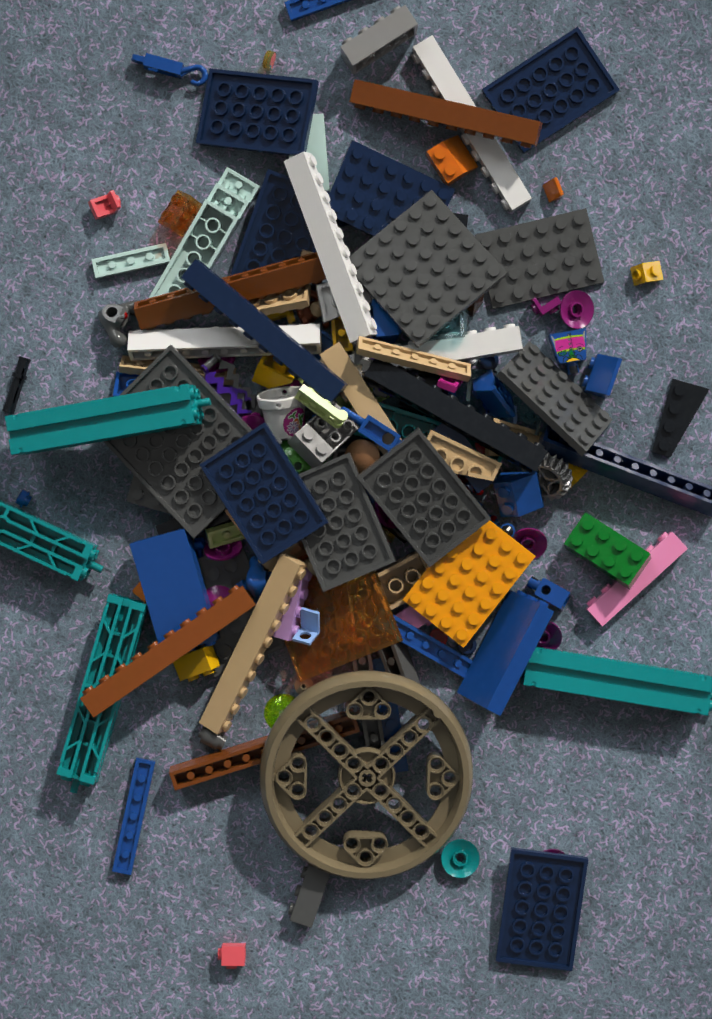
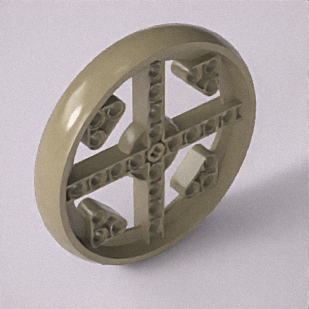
M361 670L346 672L324 679L307 688L287 705L277 718L266 739L260 762L259 783L263 805L269 821L281 840L295 855L311 866L331 875L357 880H373L409 871L426 862L446 845L461 824L468 808L473 786V762L469 742L461 724L451 709L437 695L416 681L401 675L382 671ZM365 692H372L373 696L366 699L363 697ZM346 702V714L351 719L384 720L391 715L389 703L391 702L406 708L415 715L379 749L373 747L354 749L320 714ZM352 705L359 706V710L356 712H351L349 708ZM380 705L387 706L384 712H378L377 708ZM310 718H315L318 721L315 725L307 723ZM419 720H428V723L426 725H418ZM306 729L340 763L338 769L339 787L309 816L302 820L295 810L291 798L301 800L306 795L307 760L303 752L294 751L292 753V750L299 736ZM431 730L439 742L443 755L434 751L429 753L426 758L425 787L427 795L432 800L441 799L432 817L427 822L393 786L396 777L394 764ZM323 732H329L331 733V736L327 739H324L321 737V734ZM407 732H412L414 734V736L411 739L404 738V735ZM338 745H342L345 747V749L342 752H336L334 750L335 747ZM392 746L400 747L397 752L390 751ZM295 759H301L303 760V763L301 765H295L293 764V761ZM351 759L358 760L356 765L348 764ZM384 759L386 762L384 765L379 766L376 764V761ZM434 759L440 760L437 766L431 765V762ZM287 772L289 776L283 779L279 777V774ZM447 773L454 774L451 779L444 778ZM363 774H366V775L370 774V777H369V778H368L367 776L363 777ZM299 785L303 789L300 792H295L292 790L293 787ZM350 786L358 788L355 792L348 791ZM378 786L385 787L382 792H377L375 789ZM433 786L440 787L437 792L430 791ZM336 799L344 801L341 805L334 804ZM392 799L398 800L396 805L388 804ZM354 802L359 804L379 802L412 835L409 839L389 848L386 834L379 830L347 831L342 838L344 848L333 845L319 837ZM327 812L330 815L324 819L320 817V814ZM407 812L412 814L411 817L407 819L402 817V815ZM314 826L316 829L309 832L306 830V827ZM418 826L425 827V829L422 832H417L415 830ZM349 839H355L356 843L353 845L347 844V841ZM377 839L384 840L381 845L374 844ZM363 852L370 854L367 858L360 857Z

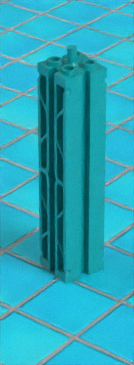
M182 384L177 387L171 386L19 413L17 415L5 416L7 432L10 434V439H8L11 455H29L31 453L189 427L190 425H201L204 413L203 409L199 407L210 406L211 400L210 398L201 399L200 391L198 388L196 389L195 385Z
M0 500L1 546L63 575L69 576L76 581L87 579L92 569L99 573L103 571L104 566L94 562L100 553L97 550L98 545Z
M114 593L108 594L107 603L103 611L60 759V765L56 773L61 776V779L72 781L70 788L72 793L77 794L79 785L90 787L91 784L94 785L99 781L122 702L121 698L93 718L80 699L84 696L82 692L91 685L93 688L100 684L98 680L107 674L110 677L116 673L114 669L125 663L127 666L133 662L131 658L136 654L148 611L147 603Z
M536 647L520 679V683L526 686L707 716L712 711V676Z

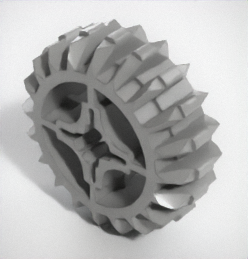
M549 452L545 455L537 471L544 501L548 498L551 501L555 498L560 499L567 494L573 480L572 470L568 469L569 463H563V458L558 459L557 454L551 456Z

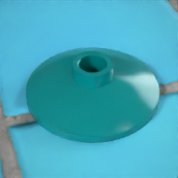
M456 839L449 842L441 854L444 870L456 878H465L473 874L478 868L480 861L479 852L475 845L465 839ZM458 854L464 856L462 861L456 859Z

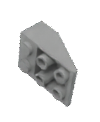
M335 401L331 403L335 408L340 410L341 407ZM316 414L294 434L288 444L311 468L323 464L360 427L354 421L347 418L340 428H334Z

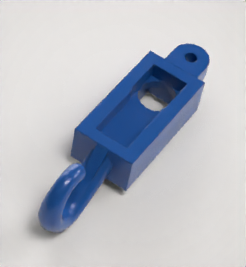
M146 53L145 57L133 54L131 58L132 62L142 64L146 70L182 79L183 76L190 72L200 71L202 78L199 81H190L194 86L203 85L208 79V72L202 65L184 67L182 62Z
M344 406L340 408V410L347 412L349 419L360 425L358 432L389 451L401 442V435L372 416L368 415L364 419ZM386 433H390L394 437L393 442L389 445L384 444L382 441V437Z

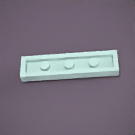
M167 243L91 260L95 278L99 279L167 264L170 262Z

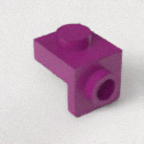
M557 296L541 306L535 297L531 300L532 305L530 307L535 315L539 314L541 317L547 313L552 315L560 309L558 306L561 304V300Z

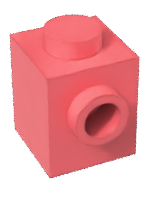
M223 943L222 948H218V960H221V966H226L227 969L245 966L246 943Z

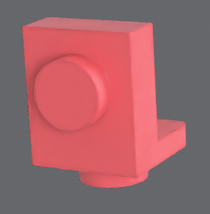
M114 190L109 191L107 195L88 202L95 220L113 215L121 208L120 198L115 194Z

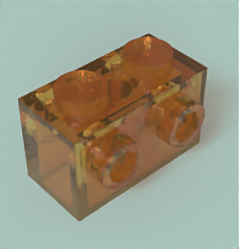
M177 190L167 208L162 212L158 223L172 233L183 237L202 204L191 195Z

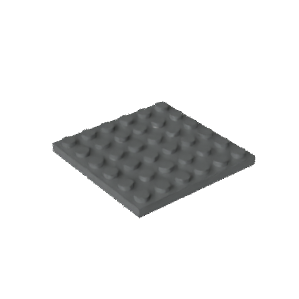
M433 190L428 192L349 256L351 263L354 264L357 270L356 277L358 282L362 284L366 291L417 348L422 346L507 276L505 269Z

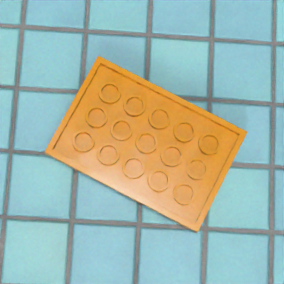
M488 521L431 567L428 566L402 600L464 648L536 556L492 521Z

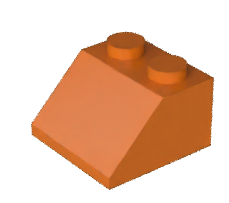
M458 135L440 142L426 152V157L442 182L448 186L478 168V165Z

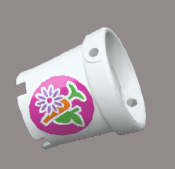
M277 387L265 390L256 396L258 406L262 409L264 420L279 444H282V440H288L289 442L294 434L305 425V405L294 398L301 387Z

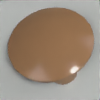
M368 439L353 441L345 451V454L351 453L359 474L382 457L378 448Z

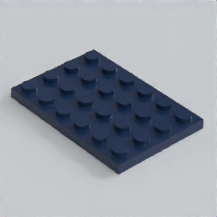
M576 27L484 87L482 92L495 111L542 122L538 144H540L618 93L619 88L580 29ZM516 142L523 154L531 150L530 148L520 146V142Z
M210 68L196 143L203 146L295 156L301 152H306L319 81L316 79Z
M351 140L328 194L331 209L335 211L337 220L374 237L431 190L448 207L455 189Z
M270 169L267 170L231 275L301 256L302 249L317 252L289 176Z
M266 422L200 464V467L261 564L268 562L329 523Z
M511 847L495 957L496 962L566 971L573 970L588 857Z

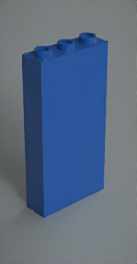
M182 528L129 544L158 643L165 639L163 635L172 629L176 632L181 628L179 624L188 618L192 621L197 617L195 613L204 607L208 610L211 607L192 538L186 529ZM216 632L199 645L204 644L205 647L215 645V641L220 638L219 632Z
M509 590L457 693L501 716L554 613L553 610L548 608L549 604L520 590L517 593Z

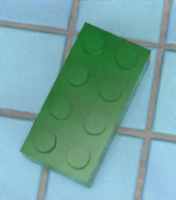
M586 512L564 542L567 550L629 590L651 560L649 552Z

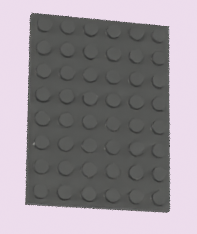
M170 344L120 395L171 386L177 387L182 384L195 385L196 389L198 388L200 391L201 399L210 398L211 400L210 406L199 407L203 409L204 413L202 424L103 442L193 538H196L226 509L200 467V464L251 432L252 429L179 351Z

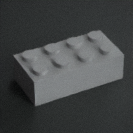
M406 5L395 7L387 17L384 18L382 16L378 18L373 26L361 29L356 37L353 39L349 37L342 42V46H340L341 57L353 75L417 34L418 23Z

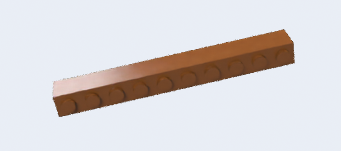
M356 79L354 80L349 101L355 104L354 108L365 110L366 107L373 108L372 112L383 114L386 111L391 113L390 116L402 119V115L408 116L409 121L420 123V120L428 121L427 125L438 127L439 124L446 125L445 129L457 131V128L465 130V134L475 136L477 132L483 134V138L494 140V137L502 138L501 142L513 144V141L520 142V146L530 149L532 145L537 146L543 124L532 119Z
M314 252L222 279L249 301L252 299H264L274 293L282 294L292 288L300 289L310 283L318 284L326 279L318 254ZM184 288L134 302V312L140 329L152 330L161 324L170 325L176 320H188L194 315L209 314L214 310V305L210 301L206 303L199 298L198 295L200 293L195 289L192 291L189 288Z
M235 585L228 590V596L225 598L220 596L212 601L213 606L208 610L205 607L195 613L197 615L192 621L189 618L179 624L181 627L179 630L174 632L172 629L163 635L165 638L163 641L158 643L156 640L147 647L148 651L143 655L141 652L137 653L131 658L133 662L127 666L125 663L114 669L116 671L114 675L110 677L107 674L98 680L100 683L98 686L93 688L91 685L82 692L84 696L80 699L93 718L254 607L256 603L244 586L239 587Z
M346 710L323 717L342 737L360 732L357 720L349 718ZM314 720L308 722V724L315 725L318 721ZM304 729L296 741L292 753L320 745V743ZM323 732L321 734V737L324 739H327L331 736V733L329 732ZM268 735L170 766L169 775L175 791L260 764Z

